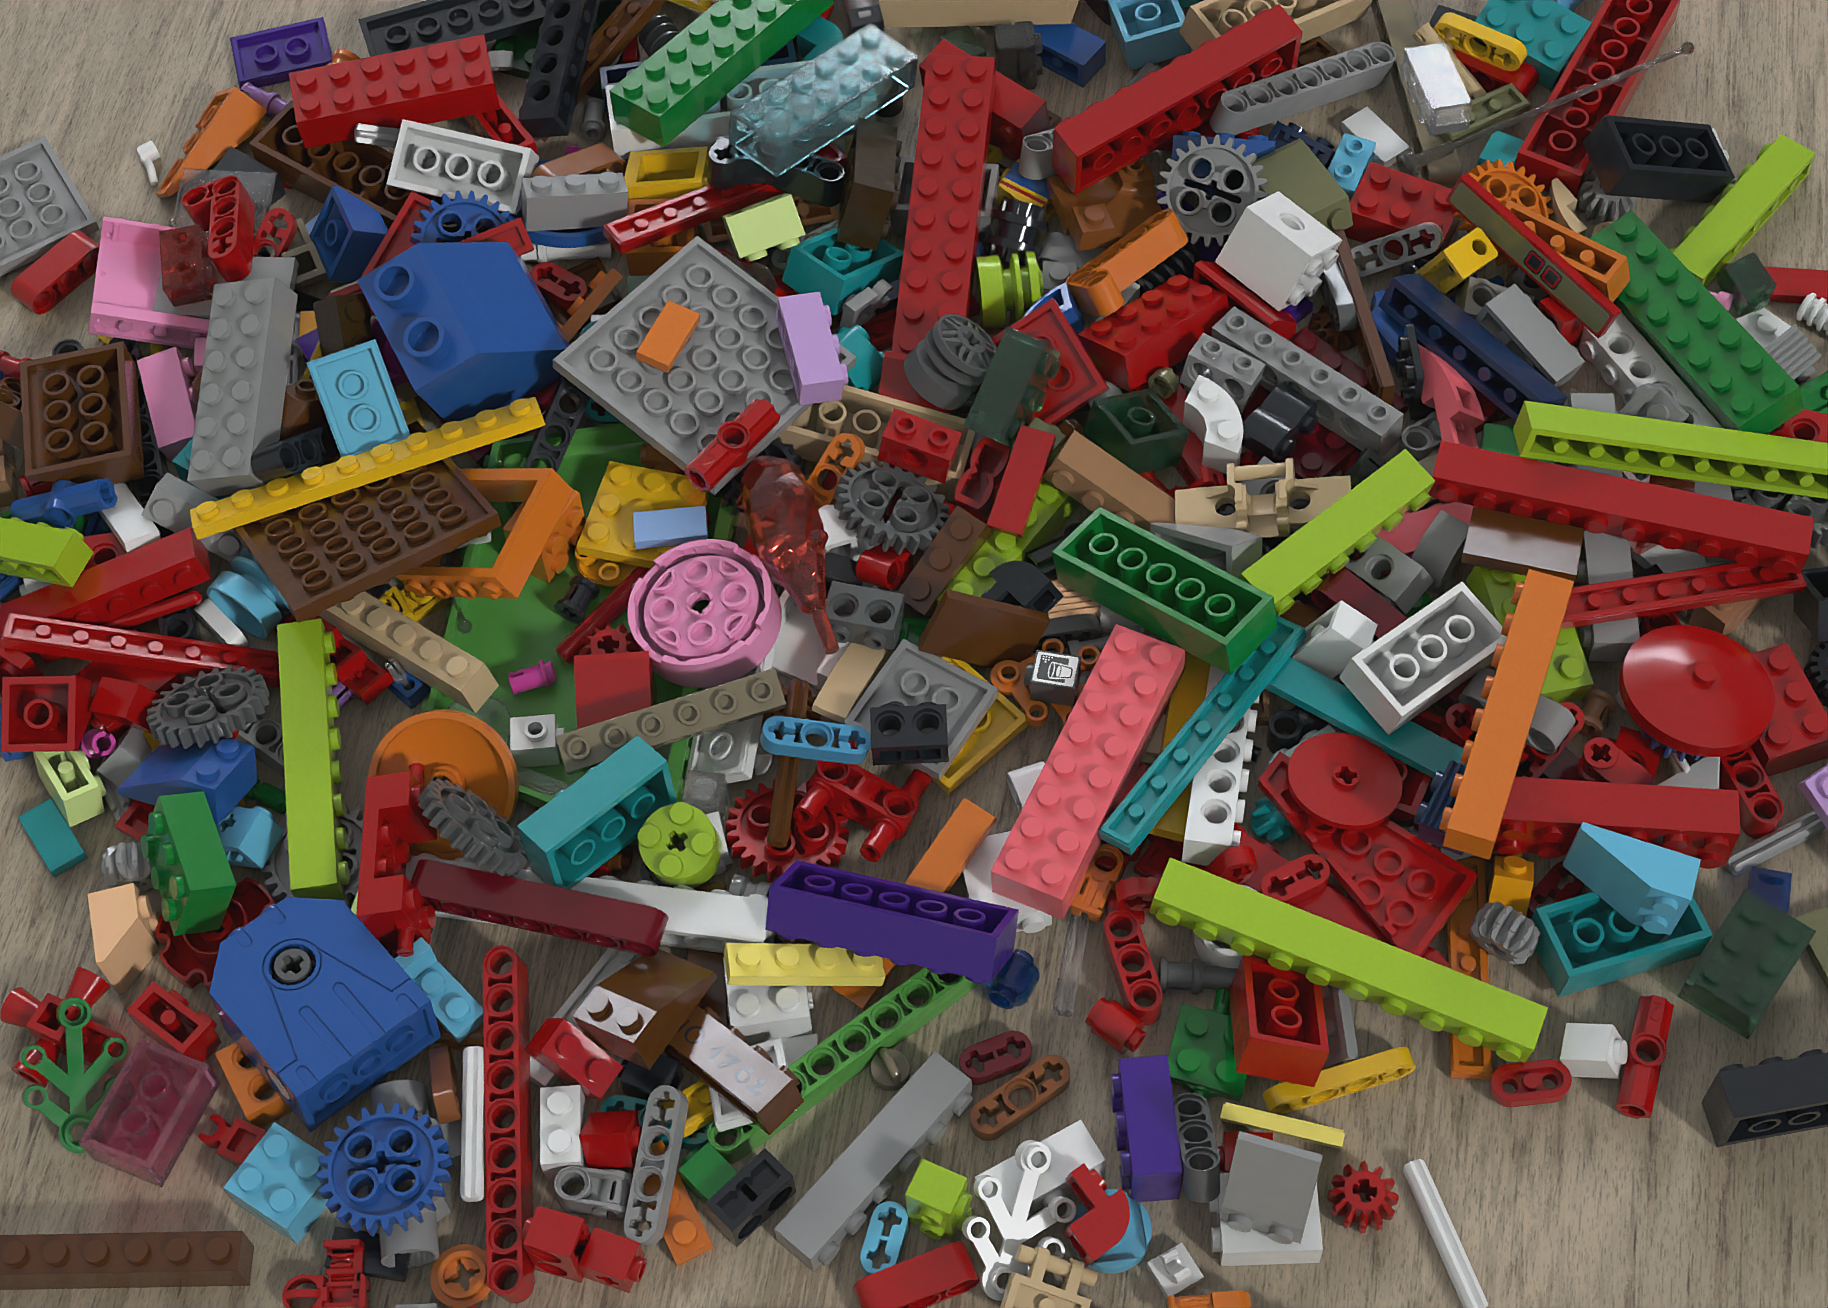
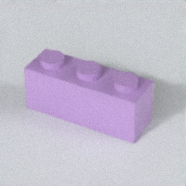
M820 292L778 297L775 319L799 406L841 400L843 385L848 384V372L845 363L840 364L839 362L840 344L837 334H832L830 330L832 318L829 306L823 305Z

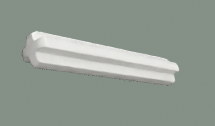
M481 1046L466 1047L463 1051L460 1196L465 1202H479L484 1197V1048Z
M1417 1159L1405 1164L1403 1173L1463 1308H1487L1488 1302L1425 1161Z

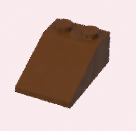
M658 949L657 955H642L597 984L574 1013L573 1018L583 1034L597 1046L650 1070L716 980L717 975L711 970Z

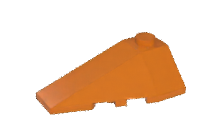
M235 86L216 92L195 125L200 131H197L188 139L182 148L186 156L184 159L179 158L172 165L156 195L161 199L170 197L221 159L231 146L235 148L251 135L256 136L265 124V120L262 118L267 110Z

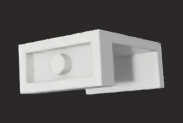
M785 588L779 598L782 609V621L779 635L773 645L775 652L772 668H775L776 672L789 678L807 681L810 687L821 690L851 642L838 643L830 638L823 637L821 616L794 604L793 591Z

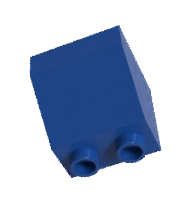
M508 242L417 243L357 280L415 392L446 422L461 421L474 417L481 411L495 410L510 405L517 399H527L560 379L561 374L553 368V359L570 344L524 261Z

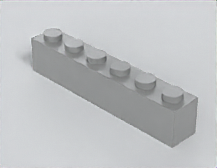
M935 1051L774 1228L777 1242L813 1272L821 1264L824 1266L828 1265L840 1250L839 1244L848 1233L854 1235L862 1228L867 1220V1215L865 1214L874 1204L877 1203L879 1205L888 1199L894 1189L892 1184L902 1173L908 1175L913 1171L920 1161L921 1156L919 1154L928 1144L935 1145L943 1137L949 1120L955 1114L961 1116L968 1109L973 1101L972 1080Z

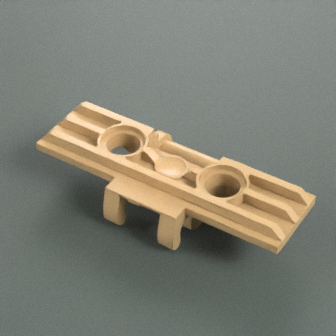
M1286 458L1285 462L1247 466H1235V463H1227V485L1175 490V524L1237 529L1262 536V538L1290 536V527L1304 526L1351 490V478L1348 475L1295 479L1293 458ZM1286 477L1285 479H1279V482H1275V492L1273 494L1248 495L1246 484L1236 483V481ZM1299 497L1310 501V504L1301 510L1293 509L1290 506V503ZM1223 504L1235 505L1236 511L1231 515L1223 516L1217 513V509Z

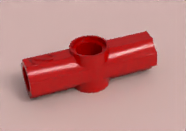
M764 398L762 400L755 399L733 421L722 424L718 429L717 437L685 467V474L690 479L692 485L701 491H710L732 468L742 466L747 460L748 453L779 423L780 415L775 411L774 406Z
M1660 996L1639 997L1628 1045V1058L1626 1063L1623 1064L1624 1069L1615 1109L1619 1110L1624 1116L1635 1119L1651 1117L1662 1063L1667 1055L1666 1043L1674 1005L1668 1002L1666 998ZM1636 1052L1648 1053L1653 1058V1061L1647 1062L1640 1059Z

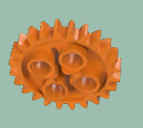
M1497 159L1493 163L1487 160L1468 172L1503 205L1508 200H1511L1548 219L1555 213L1554 209L1547 208L1546 203L1552 198L1550 196H1542L1541 194L1545 188L1544 184L1535 186L1536 175L1533 174L1528 178L1524 176V166L1515 171L1513 161L1503 165L1501 159ZM1458 212L1453 214L1455 218L1462 219L1463 221L1457 227L1458 230H1466L1467 233H1470L1476 229ZM1497 250L1496 266H1500L1505 262L1509 268L1516 265L1505 254Z

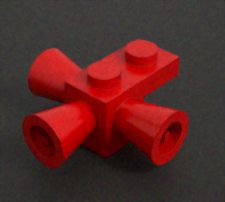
M77 967L64 1000L71 997L81 998L91 1008L111 986L97 974ZM22 987L12 990L2 1005L0 1012L1 1021L6 1024L28 1028L38 1040L34 1045L42 1047L46 1052L47 1058L53 1063H56L59 1053L66 1055L65 1027L61 1026L56 1018L57 1007L63 999L47 993L41 1002ZM70 1006L65 1011V1016L69 1021H74L79 1015V1010L75 1006ZM89 1020L82 1028L84 1064L90 1066L101 1054V1046L106 1039L117 1037L126 1042L125 1037L112 1029ZM112 1042L108 1047V1053L112 1057L117 1056L121 1050L118 1042ZM36 1049L30 1050L26 1055V1060L31 1065L36 1064L40 1059V1053ZM20 1059L11 1067L17 1075L26 1081L46 1088L49 1080L37 1070L24 1067Z

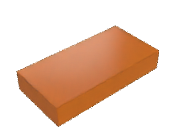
M668 300L636 351V359L669 373L700 322V314Z

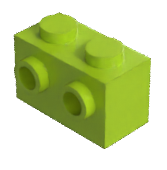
M922 1158L905 1194L908 1221L919 1226V1230L932 1239L941 1240L944 1237L953 1241L958 1229L962 1231L965 1219L972 1216L973 1208L969 1207L972 1195L969 1194L968 1178Z

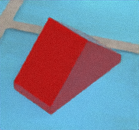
M102 676L89 712L152 734L146 717L149 716L147 709L153 707V700L162 699L160 694L139 683Z

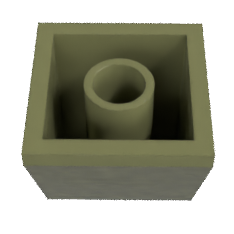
M1300 138L1257 158L1253 162L1252 166H1264V170L1257 175L1258 178H1266L1268 180V184L1260 187V191L1268 193L1269 196L1279 191L1330 231L1345 230L1353 226L1349 196Z

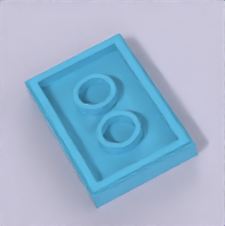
M376 339L307 362L341 457L347 455L355 456L370 451L377 445L391 444L406 439L411 435Z

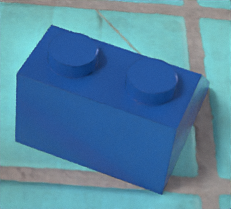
M332 186L309 236L316 247L329 281L353 283L361 278L389 229L386 227L380 212L341 187Z

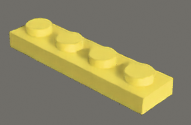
M726 943L724 949L728 985L882 986L885 980L882 957L875 955L869 957L858 956L852 950L840 947L823 948L816 944Z

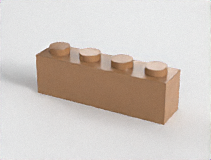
M1075 430L1060 448L1044 473L1043 478L1093 512L1100 506L1150 533L1151 523L1175 524L1174 498Z

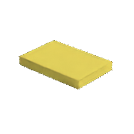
M1227 1102L1223 1104L1220 1119L1223 1122L1265 1132H1273V1134L1336 1149L1342 1148L1345 1137L1344 1130Z

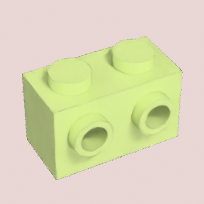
M80 749L77 751L33 752L38 776L69 827L105 812L102 797L107 795L100 777L98 775L93 776L90 772L91 767L84 751Z

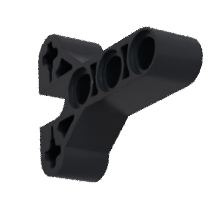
M749 107L741 111L731 123L730 140L720 136L708 152L707 182L715 189L727 190L735 185L766 183L820 206L832 207L841 202L845 175L844 168L834 161L781 141L770 125L768 112L762 108Z

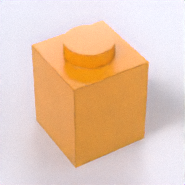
M1495 855L1486 903L1500 902L1504 906L1511 905L1514 910L1522 912L1526 917L1534 883V862L1526 861L1518 856L1502 857Z

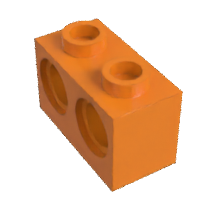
M236 1042L215 1053L246 1118L251 1124L262 1128L292 1112V1109L289 1108L276 1091L269 1099L261 1100L266 1091L274 1088L255 1066L245 1068L250 1059Z

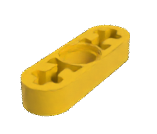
M1455 13L1443 14L1434 27L1435 32L1446 44L1450 43L1453 49L1506 71H1516L1527 57V49L1521 41ZM1474 37L1481 39L1486 46L1477 43Z

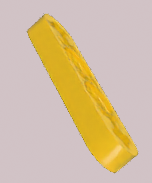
M1397 1047L1321 1070L1315 1087L1282 1082L1268 1088L1262 1096L1269 1113L1284 1115L1403 1078L1416 1069V1065L1408 1047Z

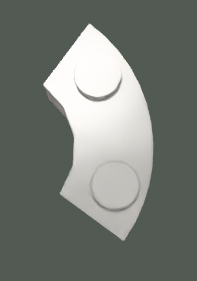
M1198 375L1185 400L1183 426L1194 432L1203 444L1202 465L1227 474V463H1235V466L1240 465L1243 440L1241 414L1234 400L1223 388L1208 378Z

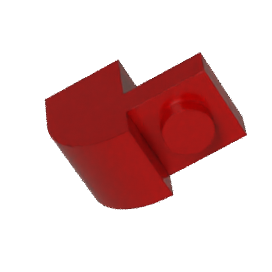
M1085 1163L1073 1170L1065 1180L1088 1212L1069 1225L1063 1233L1086 1266L1107 1253L1124 1236L1130 1220V1207L1122 1188L1108 1197L1104 1192L1107 1190V1185L1101 1175L1094 1168L1089 1171Z

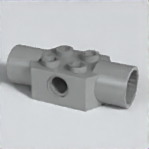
M415 1080L389 1081L376 1086L371 1091L372 1115L376 1114L378 1103L383 1104L387 1113L391 1112L395 1103H399L403 1110V1115L412 1106L418 1112V1119L425 1114L429 1115L427 1086L422 1082ZM430 1117L432 1121L431 1127L435 1125L440 1127L437 1119ZM413 1141L402 1142L396 1148V1152L402 1153L411 1148ZM366 1146L361 1148L357 1152L358 1158L366 1157L371 1152L372 1147ZM418 1162L416 1165L412 1167L420 1166L421 1162ZM390 1164L384 1165V1171L379 1174L385 1173L386 1166ZM408 1179L403 1181L397 1191H408L414 1185L415 1180ZM449 1182L439 1183L446 1193L445 1197L433 1196L431 1199L437 1208L434 1212L426 1208L420 1211L424 1222L420 1223L413 1217L409 1218L408 1231L406 1232L399 1223L394 1224L391 1236H387L382 1226L378 1227L381 1263L389 1268L395 1267V1254L412 1253L408 1269L429 1265L439 1258L437 1222L451 1213ZM363 1186L360 1189V1198L368 1196L374 1186Z

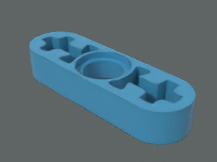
M772 716L763 724L760 744L767 752L775 755L854 765L866 759L871 746V737L865 729L859 726ZM774 731H779V732H781V737H782L783 739H782V740L775 739L776 736H775V733H773V732H774ZM800 733L797 742H794L796 736L794 734ZM818 734L824 738L826 744L820 747L812 746L807 742L806 736ZM834 738H837V741H836V744H835V745H837L836 748H835V747H831V746H832V743H833V741H834ZM848 741H854L858 749H851Z

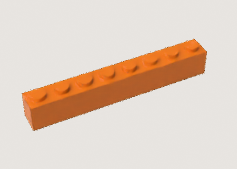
M1529 569L1525 582L1516 583L1511 604L1517 605L1515 614L1507 612L1501 635L1507 636L1505 646L1501 644L1496 646L1491 666L1496 667L1497 671L1495 677L1487 675L1481 698L1487 699L1485 709H1476L1471 730L1476 731L1477 734L1474 742L1466 740L1460 763L1467 766L1464 775L1456 773L1450 791V796L1456 797L1453 808L1445 807L1439 829L1446 831L1444 847L1488 860L1491 858L1569 603L1574 581Z

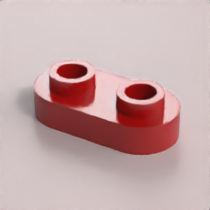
M1546 1059L1525 1063H1509L1495 1069L1489 1082V1092L1498 1104L1505 1107L1556 1103L1567 1095L1572 1083V1077L1568 1068L1557 1060ZM1551 1080L1556 1087L1553 1089L1546 1088L1542 1081ZM1511 1084L1515 1087L1516 1092L1508 1093L1503 1089L1502 1085Z

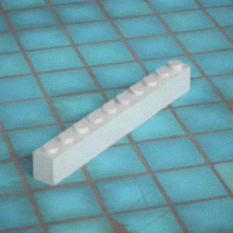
M421 853L418 856L411 855L410 862L406 863V878L411 881L416 865L421 859L490 872L484 864L479 867L475 862L466 858H455L454 861L445 860L427 853ZM530 867L521 869L517 875L514 874L512 876L518 879L545 884L531 871ZM601 876L600 879L586 877L571 888V890L651 906L665 912L669 919L660 945L724 953L726 943L774 944L776 933L765 930L768 897L760 894H751L748 897L732 895L730 892L719 889L704 892L696 891L686 885H675L674 888L658 886L646 880H640L637 883L623 882L612 876ZM435 911L436 917L491 923Z

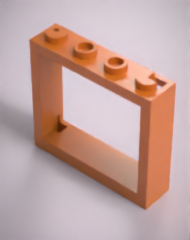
M553 468L460 469L488 502H526L493 567H437L443 556L441 554L424 562L420 567L407 570L396 577L405 585L406 591H412L421 598L424 596H438L444 599L449 597H464L466 599L490 598L492 600H497L498 598L517 599L574 490Z

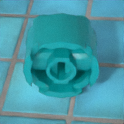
M854 325L852 328L839 327L834 332L838 336L839 344L857 357L855 365L848 371L847 385L871 392L880 383L884 353L877 351L869 342V335L861 326Z

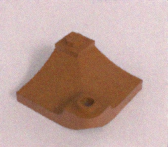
M1142 159L1133 162L1076 195L1070 191L1059 175L1047 177L1045 187L1065 235H1072L1078 251L1105 248L1106 250L1148 218L1162 211L1155 195L1154 176L1149 165Z

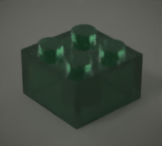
M1151 388L1093 400L1083 430V434L1088 440L1137 474L1178 465L1190 433Z

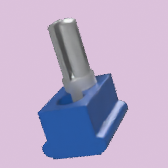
M394 658L388 659L391 665L386 661L385 667L394 679V682L387 688L410 709L415 708L430 693L431 688L425 682L403 670L397 660Z

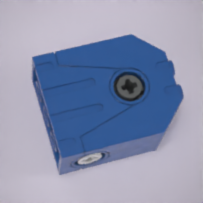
M286 897L279 903L265 908L259 917L246 926L233 930L227 939L220 943L209 994L223 1027L310 1133L331 1116L333 1117L355 1101L361 1094L366 1093L385 1079L395 1069L407 1063L419 1054L421 1050L441 1038L431 1000L343 900Z

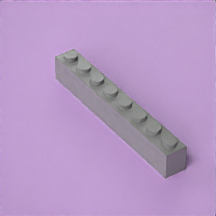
M1570 393L1567 407L1616 413L1614 393ZM1569 464V467L1623 478L1622 471ZM1584 529L1575 582L1581 583V586L1633 578L1630 541L1623 537L1605 533L1595 534ZM1638 617L1581 626L1580 644L1581 647H1587L1588 661L1623 662L1630 647L1640 638Z

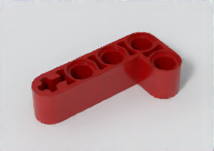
M230 175L190 189L183 195L181 203L197 229L209 231L208 255L227 283L245 279L252 270L255 204L239 177Z

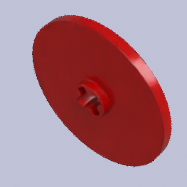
M1325 733L1313 736L1302 742L1294 750L1287 766V785L1295 802L1314 819L1335 828L1360 830L1377 826L1394 813L1401 799L1402 779L1393 760L1377 745L1355 735Z

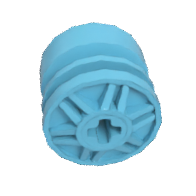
M244 547L241 550V556H236L231 562L233 572L223 571L208 587L206 592L209 599L239 629L258 639H266L282 620L279 610H290Z

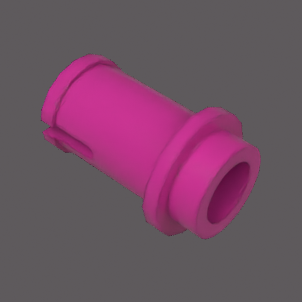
M543 659L539 660L538 665L508 672L509 682L514 695L544 685L550 688L551 683L557 682L552 662H544Z
M92 729L84 733L80 747L86 756L96 759L111 754L116 748V740L110 733L107 734V732ZM98 739L100 740V743H101L99 749H98V747H97V740H98Z

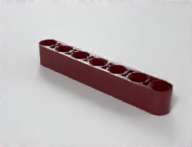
M427 859L418 861L410 881L419 890L426 902L433 906L435 911L645 956L657 955L669 919L665 912L647 905Z

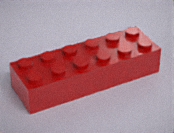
M484 34L289 73L296 124L305 149L354 139V129L358 123L400 128L402 119L430 124L500 110Z
M1515 777L1493 851H1498L1499 854L1505 856L1531 853L1548 859L1557 858L1561 855L1566 856L1582 822L1701 859L1699 867L1714 869L1726 866L1740 836L1739 790Z

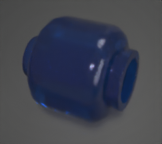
M1014 949V953L994 980L982 983L986 991V997L993 1004L1004 1009L1023 1006L1028 1002L1040 979V972L1034 964V958L1028 952Z

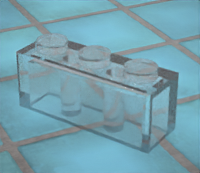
M1444 42L1405 48L1404 62L1399 64L1400 79L1402 83L1406 82L1409 100L1411 103L1415 102L1418 120L1420 123L1425 124L1429 135L1469 130L1472 102Z

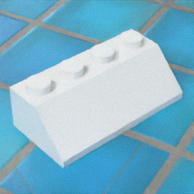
M402 119L386 184L442 198V194H446L450 200H454L458 190L463 199H468L470 191H474L475 200L480 201L486 194L488 195L487 205L491 206L499 201L498 211H510V214L517 215L521 208L522 178H531L533 171L538 166L540 157L531 148Z

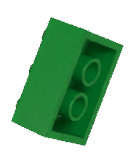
M201 791L158 796L154 811L149 814V826L146 835L141 837V851L144 858H149L152 867L151 881L155 890L159 889L162 898V916L166 922H170L174 936L219 930L234 893L236 882L205 793Z

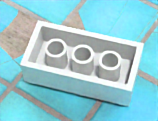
M1460 582L1353 656L1339 678L1384 731L1390 735L1475 675L1479 669L1489 665L1492 662L1497 644L1505 646L1507 636L1501 635V624L1463 582Z

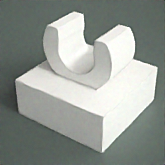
M1183 1243L1147 1262L1146 1268L1166 1300L1171 1295L1179 1297L1204 1281L1203 1274Z

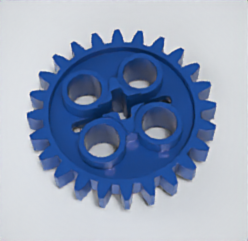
M458 190L452 201L446 194H442V205H439L434 200L430 201L429 208L432 213L423 209L420 211L419 217L423 222H414L413 229L418 233L411 234L410 242L413 244L436 243V240H441L443 243H457L477 235L476 229L485 226L492 229L507 223L510 211L499 214L500 202L497 201L491 206L487 205L488 195L486 194L480 201L475 200L474 191H470L468 199H463ZM453 222L458 225L459 231L455 233L447 232L443 229L442 224Z
M378 1103L375 1115H370L369 1111L364 1107L361 1110L362 1119L358 1122L349 1115L346 1117L349 1125L346 1131L338 1127L333 1129L339 1139L337 1142H324V1146L331 1154L318 1157L319 1163L326 1170L316 1173V1177L320 1183L326 1184L319 1189V1193L323 1199H329L325 1205L331 1213L338 1211L336 1217L342 1225L351 1219L350 1226L354 1232H358L366 1224V1230L370 1236L375 1235L379 1226L383 1227L387 1236H391L394 1224L399 1223L406 1232L408 1231L409 1218L413 1217L420 1223L424 1222L420 1212L423 1208L436 1211L437 1208L431 1199L433 1196H446L443 1187L439 1183L451 1181L452 1177L449 1172L443 1168L453 1165V1161L449 1154H444L450 1149L446 1139H440L443 1133L438 1125L431 1127L432 1121L429 1115L425 1114L418 1119V1112L413 1106L403 1115V1110L399 1103H395L391 1112L387 1113L383 1104ZM413 1141L411 1148L402 1153L396 1152V1148L402 1142ZM366 1146L372 1147L371 1152L366 1157L361 1159L355 1158L356 1153L361 1148ZM418 1162H421L420 1166L412 1167L416 1165ZM390 1164L386 1166L385 1173L379 1174L384 1171V1165ZM355 1170L357 1171V1172L353 1173L351 1176H349V1173H350L351 1171H355ZM408 1179L415 1180L414 1185L408 1191H397L403 1181ZM363 1186H374L368 1196L363 1198L356 1197L358 1191Z

